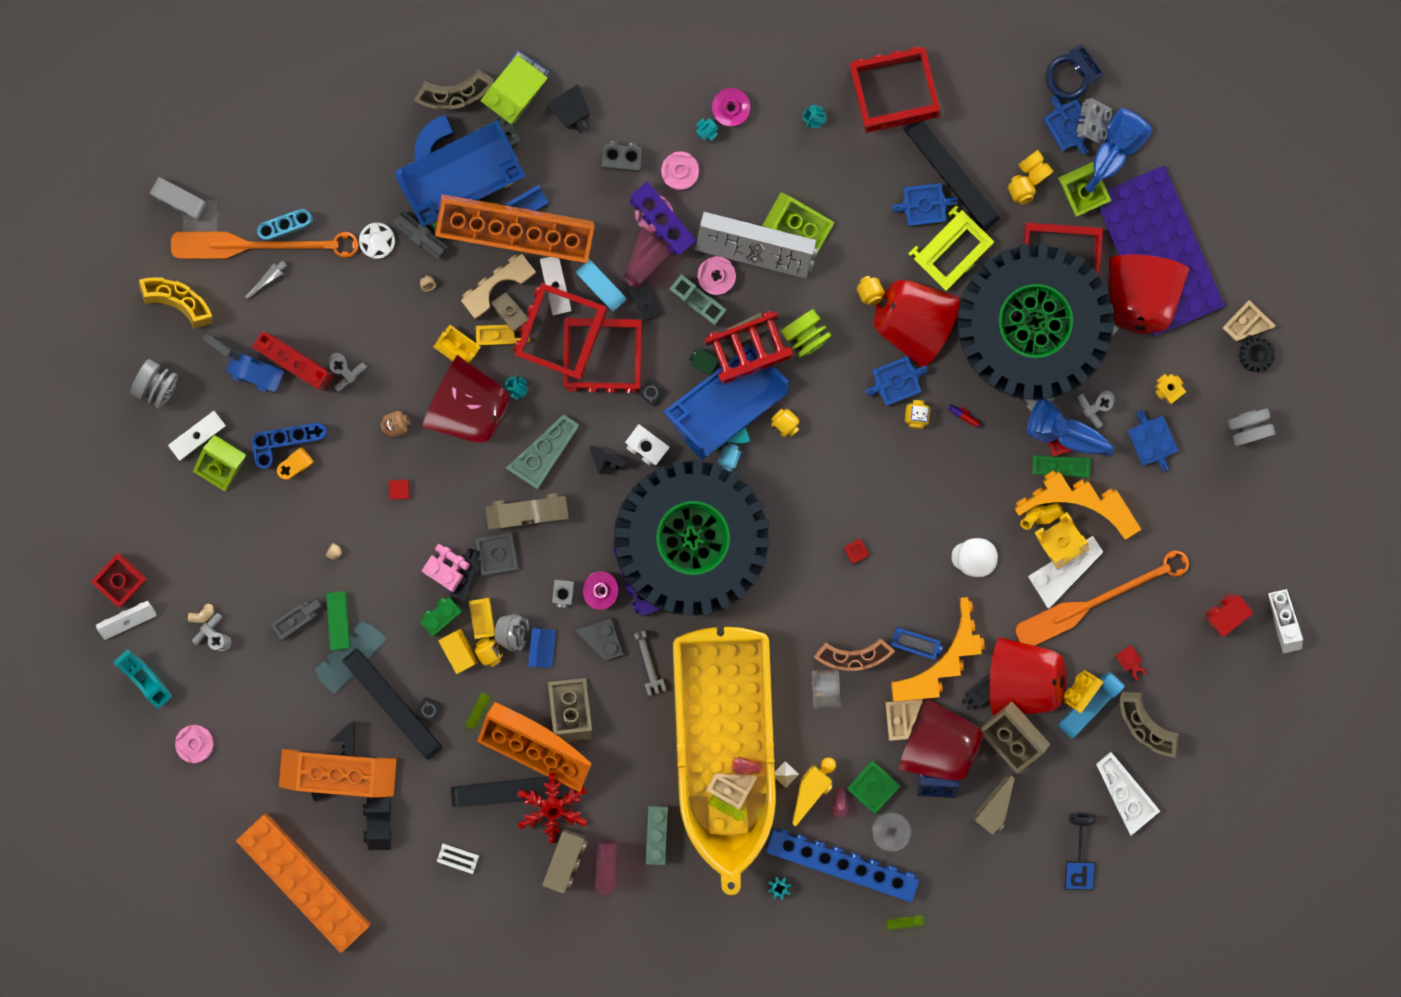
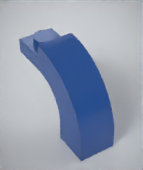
M446 115L434 119L422 129L415 144V161L432 153L434 146L440 140L454 135Z

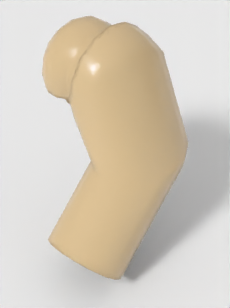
M205 604L204 609L200 613H188V622H207L214 615L213 605Z

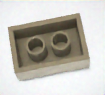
M1012 701L985 722L980 729L983 737L1017 774L1041 756L1050 745Z
M566 828L563 829L542 886L563 894L565 889L570 890L574 879L571 877L572 871H577L580 859H577L579 853L583 854L587 845V841H584V835Z

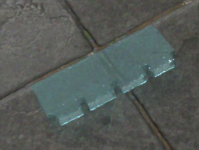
M361 621L353 629L358 636L354 637L349 633L351 649H345L343 652L341 650H333L327 656L331 664L328 665L323 661L314 670L319 675L317 679L333 694L353 675L342 660L356 648L368 659L387 639L371 623L367 625L364 621Z

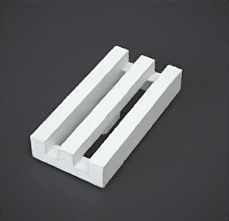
M443 843L437 862L473 874L479 855ZM448 849L472 857L474 860L470 861L444 851ZM445 856L471 865V868L444 860L442 857Z

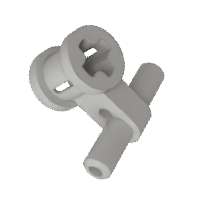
M333 353L328 359L331 371L344 376L334 386L337 392H340L349 383L352 384L357 379L356 377L367 368L361 362L350 371L347 368L345 357L341 353ZM335 361L341 362V365H340V366H338L337 364L335 365L334 362H335Z
M1102 391L1096 402L1092 405L1088 403L1083 394L1076 397L1084 409V414L1091 419L1095 427L1100 428L1103 426L1096 412L1099 410L1109 411L1115 402L1114 394L1110 391ZM1103 398L1105 400L1109 399V403H1102Z
M216 613L208 623L205 622L200 628L201 631L192 639V642L198 645L207 636L208 645L211 649L222 652L227 651L231 646L230 637L217 633L213 629L222 619V616Z

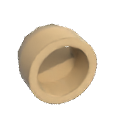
M425 275V278L422 277L420 279L422 291L429 292L435 289L436 283L433 277Z
M332 543L325 556L336 560L342 554L341 548Z

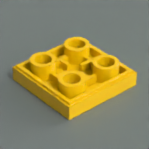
M1083 670V672L1076 676L1074 685L1065 692L1063 702L1079 713H1082L1103 684V681Z

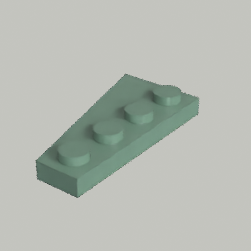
M563 414L510 463L506 469L538 489L580 425Z

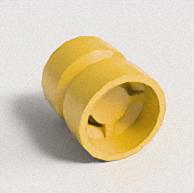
M1039 150L1018 164L1024 173H1029L1028 178L1034 186L1054 172L1048 163L1043 164L1044 158Z

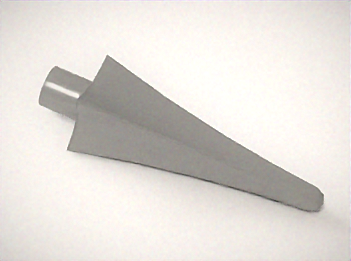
M283 260L278 265L273 263L245 298L249 299L260 289L285 274L282 270L287 267L286 263Z

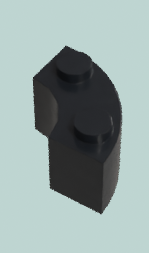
M390 796L367 797L366 804H363V816H366L367 831L363 833V841L367 843L368 850H391Z

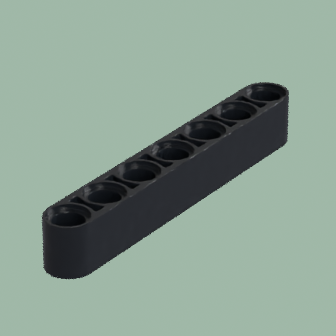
M924 121L907 124L903 127L906 134L984 231L1000 220L996 211Z
M358 648L342 660L350 672L427 760H430L443 748Z
M549 777L450 787L452 807L524 800L517 796L519 790H523L528 794L533 790L537 797L539 794L541 798L549 797L544 792L548 791L544 783L549 784ZM561 783L556 790L560 792L556 796H562L564 793L568 795L572 788Z

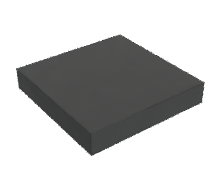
M513 532L475 538L476 550L480 552L479 560H481L479 568L481 576L519 570Z

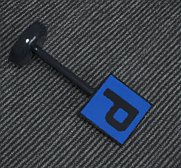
M1082 812L1069 814L1070 823L1080 826L1078 861H1066L1065 890H1094L1095 862H1083L1084 826L1093 825L1096 821V816Z

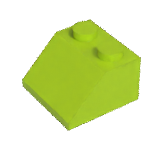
M1093 162L1058 177L1063 192L1076 217L1111 201L1103 180L1098 183L1094 192L1091 193L1085 189V186L1089 184L1095 174Z
M213 435L203 448L193 472L225 492L241 468L246 454Z

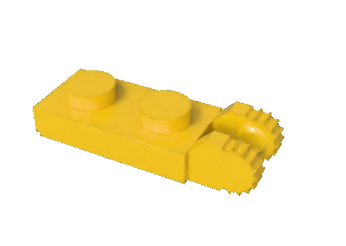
M508 325L476 326V344L478 345L515 344L517 340L520 341L521 339L515 338V333H513Z

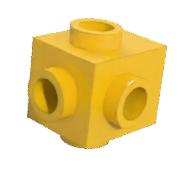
M1166 374L1162 375L1156 380L1158 384L1154 386L1157 389L1155 391L1157 396L1161 400L1165 399L1168 404H1172L1186 393L1185 389L1181 386L1183 384L1182 380L1177 375L1173 376V374L1168 376ZM1168 384L1171 386L1170 391L1167 389Z

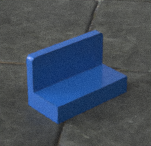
M539 185L505 205L537 211L549 204Z
M532 628L528 667H552L555 630Z

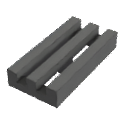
M205 333L203 337L205 342L225 356L239 361L242 356L241 353L218 337Z

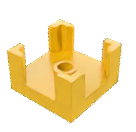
M1068 512L1060 516V522L1050 529L1044 531L1041 528L1035 532L1038 542L1057 570L1090 550L1088 542L1084 536H1081Z

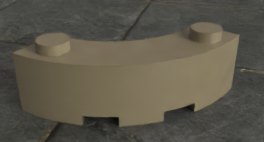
M477 69L470 78L453 86H438L424 80L414 96V101L434 109L464 107L482 97L492 86L494 79Z
M557 493L547 494L545 499L504 504V500L492 502L493 506L485 507L488 529L569 519L566 496L558 497Z
M1122 692L1120 696L1121 712L1132 735L1140 743L1152 749L1153 752L1176 758L1179 733L1165 730L1152 721L1144 708L1142 693Z

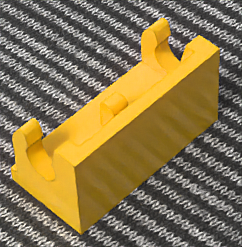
M451 325L447 327L433 346L451 361L459 355L469 364L481 348Z
M490 598L469 601L475 639L495 636Z
M461 628L438 640L456 674L479 662Z

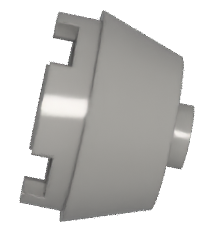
M518 613L500 617L495 627L496 643L510 651L522 650L526 644V641H523L525 631H529L527 618H523Z

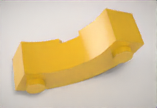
M154 277L139 280V288L145 305L161 303L175 307L189 319L193 329L212 324V315L208 306L190 287L178 281L174 282L164 278Z

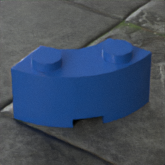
M242 353L239 361L230 359L225 372L232 374V379L241 383L243 379L257 385L256 389L265 393L268 390L276 392L284 373L283 370Z

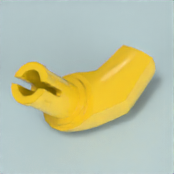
M1058 502L1047 506L1036 505L1026 511V516L1021 520L1020 525L1023 529L1029 530L1034 523L1050 524L1062 516L1064 511Z

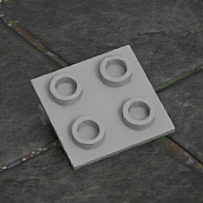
M1092 98L1085 99L1081 109L1083 114H1080V117L1085 119H1079L1078 121L1083 124H1078L1076 130L1077 137L1083 139L1086 137L1100 145L1105 143L1113 109Z

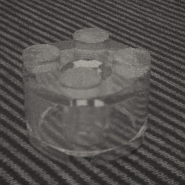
M838 669L811 671L813 708L841 707Z
M887 811L875 818L871 832L875 843L881 849L898 851L908 844L911 828L903 815L895 811ZM887 828H896L894 830L895 834L893 836L886 834L888 832Z

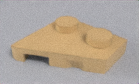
M1248 300L1222 329L1234 341H1238L1272 329L1276 325Z
M922 699L885 702L889 741L909 738L922 705Z

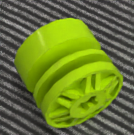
M814 309L781 330L787 342L793 339L798 341L792 347L793 350L800 346L803 348V350L796 354L798 358L810 355L822 347L832 336L830 332L821 336L820 332L826 329V326L815 327L820 318Z

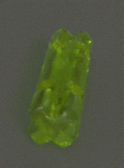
M480 693L478 702L475 703L465 726L470 729L475 728L476 721L479 720L485 708V703L487 704L490 699L489 695Z
M714 795L708 802L709 805L714 808L717 807L721 812L730 817L733 816L737 821H741L745 815L743 811L736 810V807L723 800L720 801V798Z
M922 915L915 916L914 918L910 916L896 918L897 920H886L887 930L924 925Z

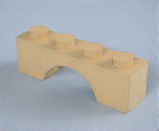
M523 254L512 256L508 260V265L504 268L502 265L493 271L494 275L491 278L485 277L478 283V288L474 291L469 289L462 295L464 297L461 300L475 319H478L491 309L490 294L498 283L510 280L522 285L537 274Z

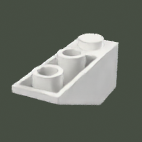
M1287 589L1268 593L1283 654L1301 650L1303 638Z

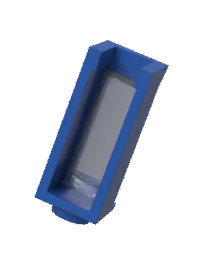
M898 627L895 628L890 643L891 646L934 660L936 656L940 657L943 648L939 640Z

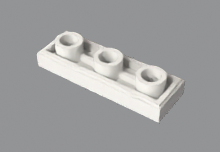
M555 257L540 259L545 284L552 286L554 282H558L559 288L557 289L567 292L560 259ZM547 292L553 316L572 311L568 299Z
M213 411L168 446L179 461H181L226 427L218 414ZM196 432L200 433L199 439H196L194 436Z
M149 601L139 603L129 610L122 611L116 616L103 620L96 624V628L104 640L157 615Z

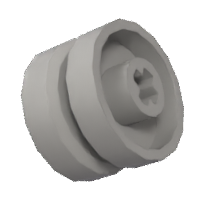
M1268 408L1242 413L1238 417L1227 420L1230 430L1243 429L1242 432L1232 436L1235 446L1276 434L1273 424L1260 425L1261 422L1271 418Z

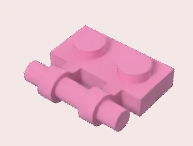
M438 544L435 551L440 553L439 558L431 555L422 572L454 592L464 577L458 571L460 568L467 570L469 563L462 556L452 553L451 549L447 546L443 547ZM447 559L453 562L452 567L445 564Z

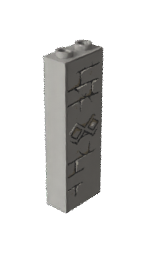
M707 212L703 213L695 246L696 251L802 278L807 277L808 271L812 272L818 249L814 248L816 243L814 239Z

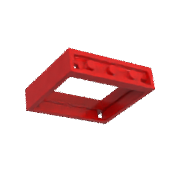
M916 46L908 51H894L890 55H875L871 59H857L850 63L851 77L865 133L940 117L939 102L925 47L920 48ZM921 58L932 105L869 118L858 72Z
M1025 223L1023 244L1030 245V232L1095 237L1093 268L1100 276L1103 228ZM1039 292V294H1043V298H1045L1046 294Z
M541 283V286H537L534 297H536L534 305L530 304L527 315H529L527 323L524 322L521 327V339L515 343L513 349L515 356L582 380L608 308ZM546 291L597 310L574 371L523 352Z
M565 318L564 368L570 369L571 327H591L594 319ZM604 319L603 328H636L635 382H570V376L563 374V388H567L568 392H579V388H586V392H598V389H606L605 392L617 393V389H625V393H636V390H640L642 320Z
M262 331L252 348L318 390L326 391L335 377L328 370L267 332Z

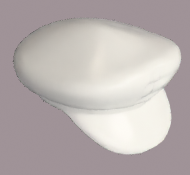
M981 538L968 539L964 543L958 544L953 549L951 556L954 566L964 574L972 577L989 575L995 569L998 560L995 546L990 541Z

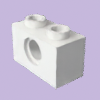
M639 424L625 442L628 444L626 448L635 455L638 452L644 456L641 460L649 466L652 464L657 465L670 448ZM649 441L652 444V449L649 452L642 451V442Z

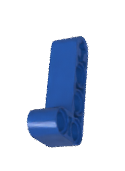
M312 423L256 433L252 438L255 463L262 469L271 468L274 464L273 448L323 440L327 437L328 429L322 423ZM317 426L319 429H323L320 437L317 434H310L311 439H309L308 427L309 431L317 430ZM299 429L304 432L302 440L295 438V432ZM278 433L285 435V441L281 444L276 441ZM259 436L266 438V444L262 447L257 444ZM263 455H267L270 459L269 463L265 466L260 462V458Z

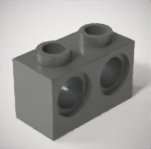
M608 141V144H604L602 169L640 172L642 147H639V144L627 143V146L619 145L620 142ZM611 150L617 151V159H608V152ZM628 153H636L637 159L634 162H629L626 159Z

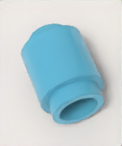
M728 443V446L723 445L718 465H721L722 468L729 472L733 471L741 455V451L738 450L739 446Z

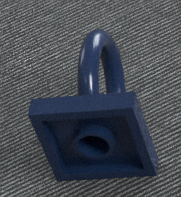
M1081 44L1070 50L1069 54L1056 57L1049 64L1046 71V83L1049 90L1054 95H1057L1058 98L1074 100L1085 94L1090 86V82L1093 83L1105 74ZM1073 62L1076 71L1084 77L1083 83L1078 90L1067 93L1056 87L1053 74L1061 63Z
M917 774L920 778L917 796L956 798L959 780H948Z

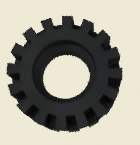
M1261 337L1251 338L1240 347L1239 361L1248 371L1261 372L1273 364L1275 349L1273 350V345L1267 339ZM1254 347H1259L1264 352V358L1260 362H1254L1250 358V351Z

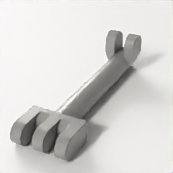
M645 630L634 633L636 641L638 640L650 679L649 683H645L648 697L652 696L650 688L653 687L655 693L659 694L658 686L660 685L662 691L666 692L664 679H657L646 642L647 635Z

